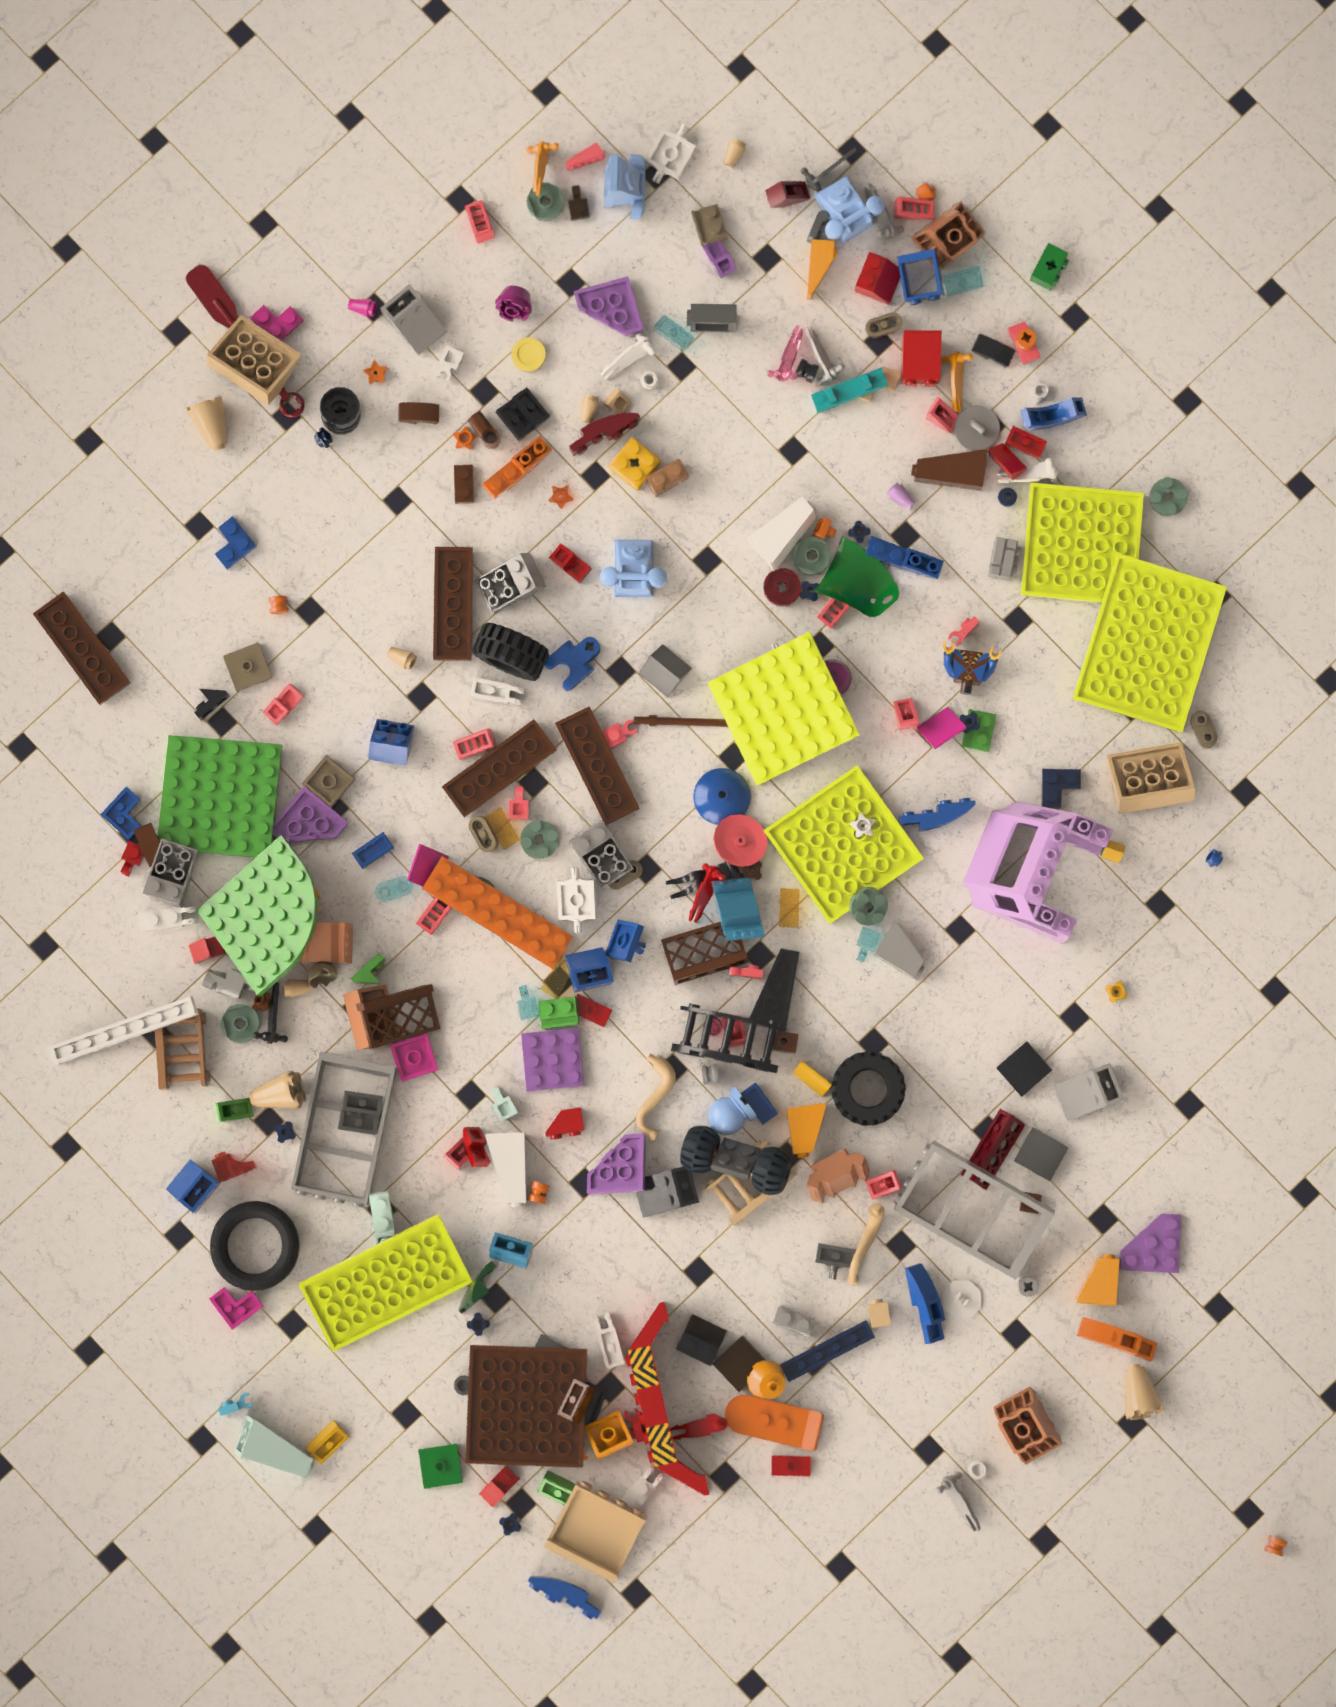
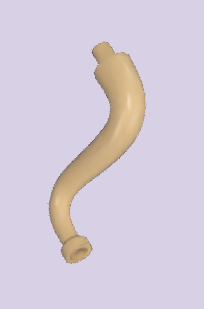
M650 1053L646 1060L654 1065L652 1069L662 1076V1081L655 1092L640 1107L636 1116V1122L639 1129L648 1135L649 1140L653 1142L659 1131L650 1129L645 1123V1118L673 1089L676 1074L672 1065L664 1057L660 1056L657 1058Z
M879 1203L872 1204L869 1207L868 1223L852 1259L847 1277L850 1285H856L859 1282L858 1269L883 1222L884 1207Z

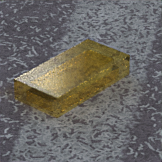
M501 807L484 816L489 821L503 850L520 841Z
M780 888L779 927L798 928L800 889Z
M561 957L555 968L551 970L540 990L555 999L558 998L570 978L567 962L564 958Z

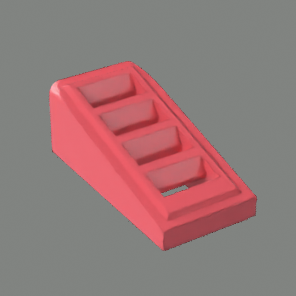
M594 143L566 161V169L570 171L605 159V154L598 143Z
M898 196L894 201V218L933 220L934 201ZM924 205L927 206V214H924Z
M483 200L466 205L465 209L477 243L495 238ZM482 209V211L471 214V212ZM485 223L487 224V225H484V226H481V227L476 228V226H479V225H482V224H485Z
M833 598L817 616L818 619L831 629L850 607L836 600L844 606L843 609L839 608L834 604L836 599ZM830 606L833 607L837 612H839V614L836 615L831 610H829ZM826 612L834 618L833 622L824 616Z
M488 728L453 742L459 760L497 746L492 730ZM483 735H486L488 745H486ZM476 738H479L482 747L479 748ZM469 740H471L474 750H471ZM461 743H464L467 753H464Z
M437 898L433 899L416 922L418 926L430 935H432L452 909L450 906L445 908L438 902L439 899ZM436 906L441 911H443V913L440 914L433 907ZM429 912L435 915L438 918V920L436 921L434 918L428 915ZM426 918L434 925L431 927L423 920Z

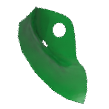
M843 536L819 586L814 591H811L843 602L869 617L881 615L899 597L898 585L882 563L875 558L864 555L866 551L864 548ZM887 596H893L890 602L882 603Z

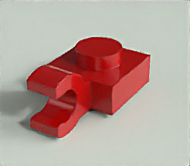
M128 841L121 857L122 860L126 861L120 871L121 874L129 877L134 865L140 867L144 858L140 845Z
M634 1408V1417H629L627 1411H624V1416L628 1421L632 1422L633 1427L629 1428L632 1440L636 1439L638 1443L644 1441V1436L639 1421V1411L637 1408Z

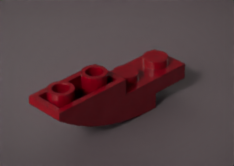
M638 413L615 414L588 424L580 429L583 437L569 446L570 452L573 456L576 454L581 455L588 450L587 447L591 444L596 445L604 439V435L608 441L619 439L628 428L631 430L639 424L640 415Z

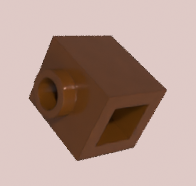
M776 1031L772 1051L795 1054L799 1034Z

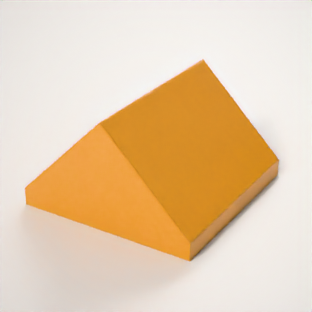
M619 1410L584 1426L598 1460L634 1443Z

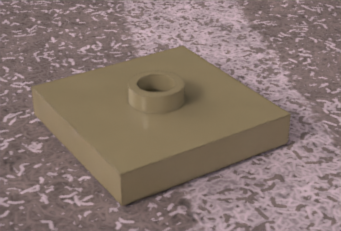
M259 642L223 656L237 692L272 679Z
M325 755L303 781L302 785L332 809L356 779L328 755Z

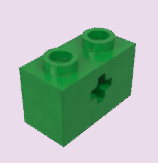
M1048 243L1030 277V281L1048 290L1051 289L1052 285L1056 287L1061 277L1058 275L1060 269L1065 270L1069 262L1066 259L1068 252ZM1050 264L1053 265V268L1051 269V271L1048 270V267L1050 266Z

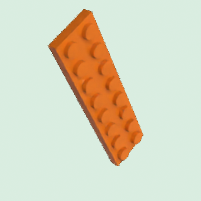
M443 856L422 888L425 892L551 969L555 968L573 938L572 935Z

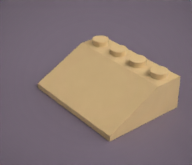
M240 315L208 352L207 364L210 368L269 406L282 390L300 361L302 354Z
M1182 742L1107 755L1114 797L1119 814L1194 801L1195 786Z

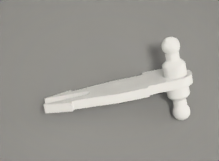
M636 333L635 338L638 342L622 352L610 365H607L601 375L603 376L611 371L604 377L607 380L616 376L615 374L630 366L637 359H642L648 353L654 355L656 351L652 348V341L648 337L642 336L641 333Z
M1048 458L1046 462H1040L1039 465L1027 466V470L1014 480L1008 477L998 479V482L1010 484V482H1032L1043 478H1050V482L1055 484L1057 482L1058 468L1053 464V460ZM1005 472L998 474V477L1008 476Z

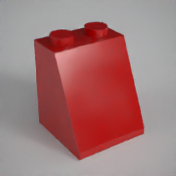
M942 330L903 331L901 339V384H906L908 387H914L917 384L934 387L936 384H939Z

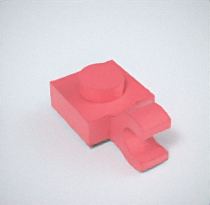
M975 616L971 620L967 618L960 625L962 627L961 631L951 632L948 639L950 640L953 636H957L959 641L955 646H959L980 621Z
M515 786V800H509V819L528 820L529 800H523V786Z

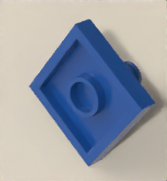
M617 920L605 952L606 956L631 963L635 952L643 954L645 950L638 947L646 948V944L639 941L644 926Z

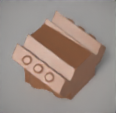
M962 201L952 205L949 210L943 212L934 221L925 225L922 230L914 233L911 239L921 251L937 250L939 265L942 267L978 242L977 240L983 237L986 232Z
M317 922L312 940L308 942L304 949L305 953L298 962L352 964L353 924Z
M845 1148L811 1165L813 1174L809 1177L807 1187L812 1200L823 1204L826 1195L835 1198V1195L851 1186L856 1187L858 1179L867 1181L870 1169L865 1155L856 1152L849 1155Z
M1031 1387L994 1406L1000 1430L1013 1453H1017L1019 1459L1025 1465L1062 1445L1061 1436L1055 1431L1054 1424L1046 1414L1042 1402L1037 1399L1036 1391Z

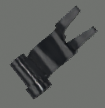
M725 860V863L716 865L720 868L721 873L725 875L726 880L744 878L738 866L731 865ZM697 870L680 878L665 881L666 885L696 880L695 883L686 889L670 895V898L683 897L697 891L701 881L703 882L707 874L706 871Z

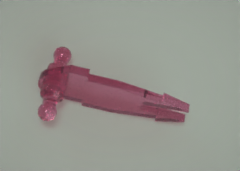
M797 325L791 333L792 336L782 355L779 369L776 371L769 370L767 372L768 377H775V379L781 382L797 379L798 375L795 372L792 373V367L800 341H802L803 329L800 328V325Z

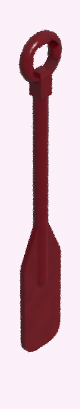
M198 265L187 273V284L210 316L216 322L229 329L238 319L237 310L234 302L206 265ZM283 387L279 393L282 397L279 402V409L284 416L296 418L303 413L305 401L300 394L295 392L288 393ZM290 396H296L295 399L301 404L300 409L297 408L293 411L294 414H288L289 411L286 407H283L284 401H288L291 398Z

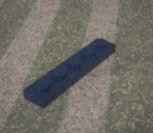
M867 1320L789 1359L780 1364L788 1382L868 1342L875 1338Z

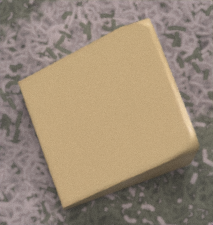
M614 389L603 402L605 406L616 414L624 413L632 403L631 400L617 389Z

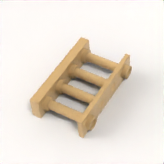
M758 1141L753 1146L762 1150L768 1143L767 1141L763 1143ZM791 1171L787 1183L794 1178ZM723 1174L718 1179L713 1177L706 1183L708 1187L705 1189L706 1192L713 1189L731 1212L732 1218L729 1221L733 1226L772 1196L762 1193L756 1198L755 1195L752 1196L738 1177ZM726 1177L729 1178L746 1200L747 1206L742 1210L734 1205L719 1186V1183Z

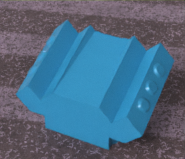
M750 877L729 879L723 882L712 881L716 906L726 940L765 937Z

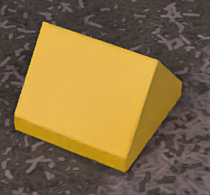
M1109 840L1101 858L1119 864L1124 854L1125 845Z

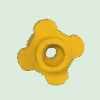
M1117 981L1116 984L1105 987L1111 1003H1115L1119 999H1126L1127 993L1124 990L1123 982Z

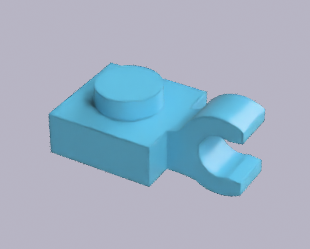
M250 1393L242 1394L238 1402L234 1403L232 1399L221 1403L222 1407L218 1409L220 1416L253 1406V1403L246 1404L244 1402V1398L249 1396Z

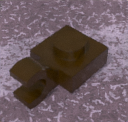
M579 185L572 186L573 200L568 201L571 221L590 218L587 198L581 199Z

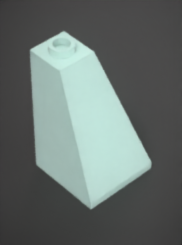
M246 1416L234 1451L235 1454L241 1458L304 1478L311 1474L314 1466L312 1458L251 1416Z

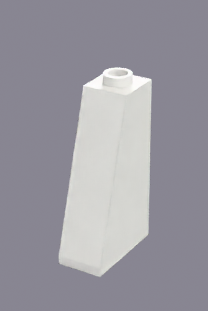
M801 497L748 537L751 546L773 571L779 567L816 519L814 512L816 508L810 500L807 502Z
M525 1133L485 1134L506 1203H511V1207H523V1203H527Z

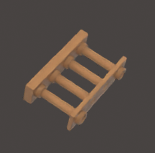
M197 1008L199 1015L171 1024L197 1023L198 1034L168 1037V1035H165V1027L155 1030L159 1090H169V1085L177 1082L201 1081V1086L206 1087L207 1082H210V1071L206 1070L203 1024H206L205 1012L202 1013V1009ZM198 1042L199 1054L175 1056L166 1054V1047L169 1044ZM200 1061V1073L180 1075L168 1073L167 1066H170L172 1063Z

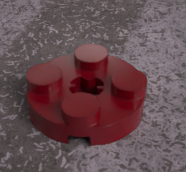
M787 568L771 571L764 580V596L773 605L780 607L790 606L798 599L801 592L799 577L794 571ZM781 582L785 583V587L788 589L785 592L784 590L780 592L777 587L779 583L780 585Z

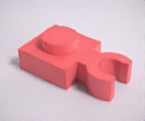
M632 720L626 721L623 727H620L619 723L602 731L610 749L626 742L625 735L637 733V729L628 730V725L633 723Z
M748 965V968L730 967L729 976L762 979L763 970H760L759 966Z

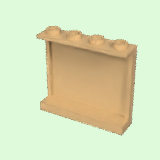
M577 1481L545 1544V1548L615 1583L643 1524L646 1522L647 1516L644 1515V1511L638 1508L632 1509L628 1507L627 1503L623 1500H614L609 1497L610 1495L603 1490L598 1492L592 1488L591 1484L585 1481Z

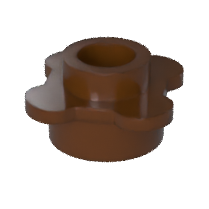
M759 861L751 866H745L743 877L755 878L756 880L761 879L760 868L762 863Z
M267 992L262 996L256 995L252 1009L255 1011L259 1009L262 1012L267 1011L272 1005L271 994Z

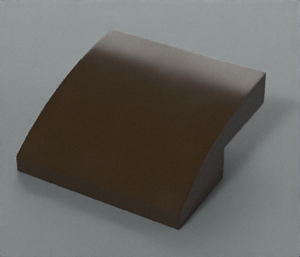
M742 1335L713 1362V1365L740 1392L748 1384L747 1377L750 1376L754 1369L753 1365L766 1359Z

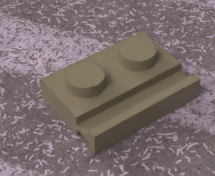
M718 204L700 208L698 211H691L701 246H704L706 243L712 244L727 240V233Z

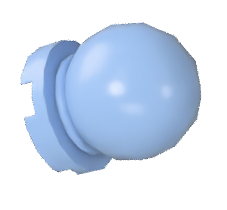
M736 1087L728 1091L730 1093L729 1097H722L714 1101L709 1107L707 1117L710 1127L721 1135H732L743 1127L745 1119H749L752 1122L757 1117L749 1104H743L742 1095Z

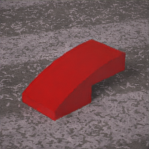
M561 543L549 556L552 562L578 583H581L592 570L588 564L579 559L575 553Z
M464 1127V1145L471 1166L488 1167L491 1161L484 1149L487 1141L480 1127Z

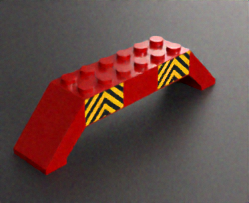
M661 1302L629 1348L628 1355H625L627 1367L631 1366L633 1374H629L631 1385L636 1386L637 1393H634L636 1406H641L642 1412L638 1413L641 1425L645 1424L646 1431L643 1432L645 1444L650 1445L651 1449L647 1451L649 1462L654 1463L657 1469L707 1496L710 1494L705 1474L700 1475L678 1461L651 1349V1344L663 1323L669 1321L665 1302Z

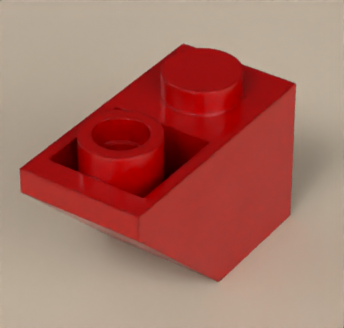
M581 1107L561 1110L545 1132L546 1137L555 1140L562 1138L563 1134H569L570 1137L581 1135V1131H585Z

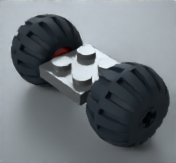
M700 1125L689 1129L683 1141L680 1154L681 1164L692 1173L702 1174L714 1170L748 1180L753 1171V1186L759 1192L766 1195L780 1194L784 1190L792 1165L791 1156L781 1148L767 1147L761 1150V1148L725 1137L720 1145L719 1134L708 1126Z

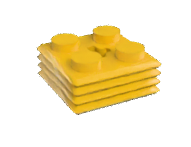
M632 437L611 461L609 469L638 491L646 482V477L651 475L661 464V460ZM637 460L639 467H631V461L635 462Z

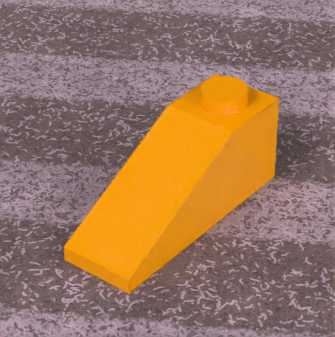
M812 239L807 299L812 298L832 266L833 259H837L838 247H834V241Z

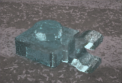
M862 927L856 946L861 947L856 960L864 962L868 950L874 952L881 933Z
M527 985L519 987L522 1000L517 1001L521 1020L540 1016L536 998H529Z

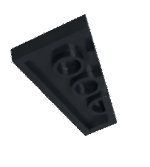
M780 949L749 1019L766 1023L769 1020L780 1022L779 1026L786 1028L800 952Z

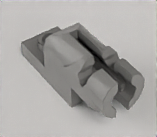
M209 969L202 983V986L211 990L217 985L216 992L231 999H240L246 985H248V990L254 992L242 973L233 969H229L227 976L225 975L226 973Z

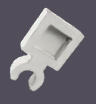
M446 346L439 361V364L443 365V367L438 369L437 377L439 378L442 373H447L446 381L449 382L451 370L457 372L464 353Z

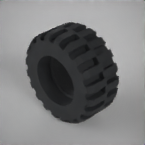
M489 622L482 626L472 648L473 654L480 660L508 674L529 681L539 679L549 657L548 649L538 641L518 631Z
M871 1051L856 1053L844 1060L834 1074L831 1086L834 1105L841 1112V1115L849 1119L850 1122L862 1126H874L884 1123L899 1111L905 1099L906 1084L904 1082V1075L901 1073L897 1063L895 1064L890 1057H886L882 1053ZM870 1070L877 1072L886 1082L887 1092L885 1098L876 1106H862L851 1095V1082L862 1071Z

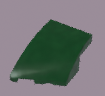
M490 1261L470 1284L458 1310L461 1314L490 1292L482 1279L497 1268L493 1261Z

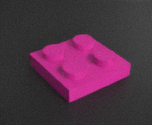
M427 1033L390 1045L401 1082L438 1071Z

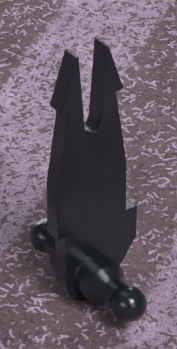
M276 982L272 987V1005L269 1009L268 1030L263 1033H253L254 1039H262L268 1044L277 1043L278 1041L286 1043L288 1041L286 1035L281 1036L276 1033L279 983Z

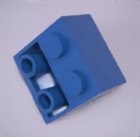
M377 719L370 739L368 759L406 766L414 725Z
M603 947L565 955L574 993L611 985L614 982L610 963Z
M190 1159L166 1190L187 1209L196 1214L220 1185V1182Z

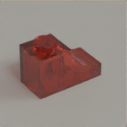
M225 1151L214 1155L215 1159L211 1160L218 1180L221 1183L258 1169L255 1161L239 1162L232 1157V1154H226Z

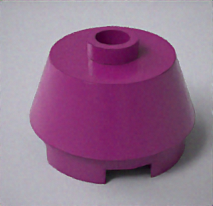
M511 285L505 287L495 300V309L500 312L499 316L511 322L514 319L525 321L532 312L530 293L520 286Z
M836 659L826 660L825 663L842 695L851 685V671L842 661Z

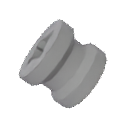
M713 1064L710 1067L706 1065L701 1066L704 1085L709 1082L719 1083L717 1064Z
M1025 1277L1018 1282L1017 1288L1021 1295L1030 1297L1036 1294L1038 1284L1035 1279Z

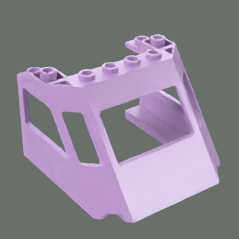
M1014 802L1007 808L992 811L963 880L965 887L969 888L973 898L971 901L973 907L1057 942H1065L1070 937L1077 919L1042 904L1066 843L1099 855L1102 847H1107L1113 829L1098 824L1096 821L1077 813L1022 802ZM1021 823L1037 830L1014 887L1009 888L993 884L1017 824ZM1004 897L1014 899L1015 902L1008 900Z

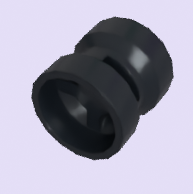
M802 358L794 376L798 378L803 377L807 382L812 383L819 366L816 364L811 365Z

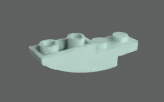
M389 1191L369 1194L376 1244L396 1235Z

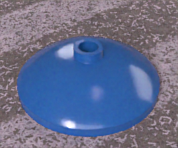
M717 768L708 771L698 780L694 789L693 799L695 808L700 816L706 821L718 825L721 820L730 815H745L750 805L751 793L748 783L739 773L727 768ZM725 792L726 797L720 798L719 793Z

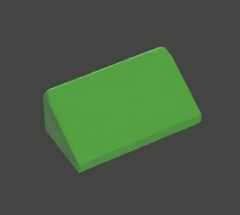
M547 1471L537 1492L565 1505L575 1483L551 1471Z

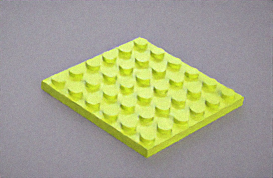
M1030 483L1021 596L1102 603L1116 554L1120 553L1139 559L1144 493Z
M807 632L707 682L757 786L860 735L811 632Z
M858 765L763 830L829 925L849 912L850 899L861 888L874 887L880 890L924 859ZM860 813L867 819L875 820L871 826L872 836L863 834L858 838L856 837V829L850 823L857 821Z

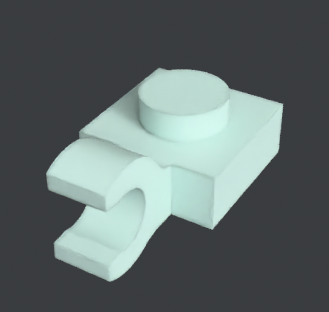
M498 1087L491 1090L496 1100V1103L492 1106L501 1122L518 1113L509 1096L503 1098Z

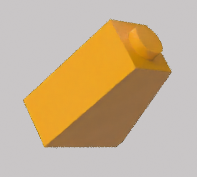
M826 1103L786 1109L792 1152L798 1158L809 1157V1153L813 1152Z
M1103 1254V1258H1097L1075 1299V1303L1116 1306L1119 1259H1114L1115 1255Z

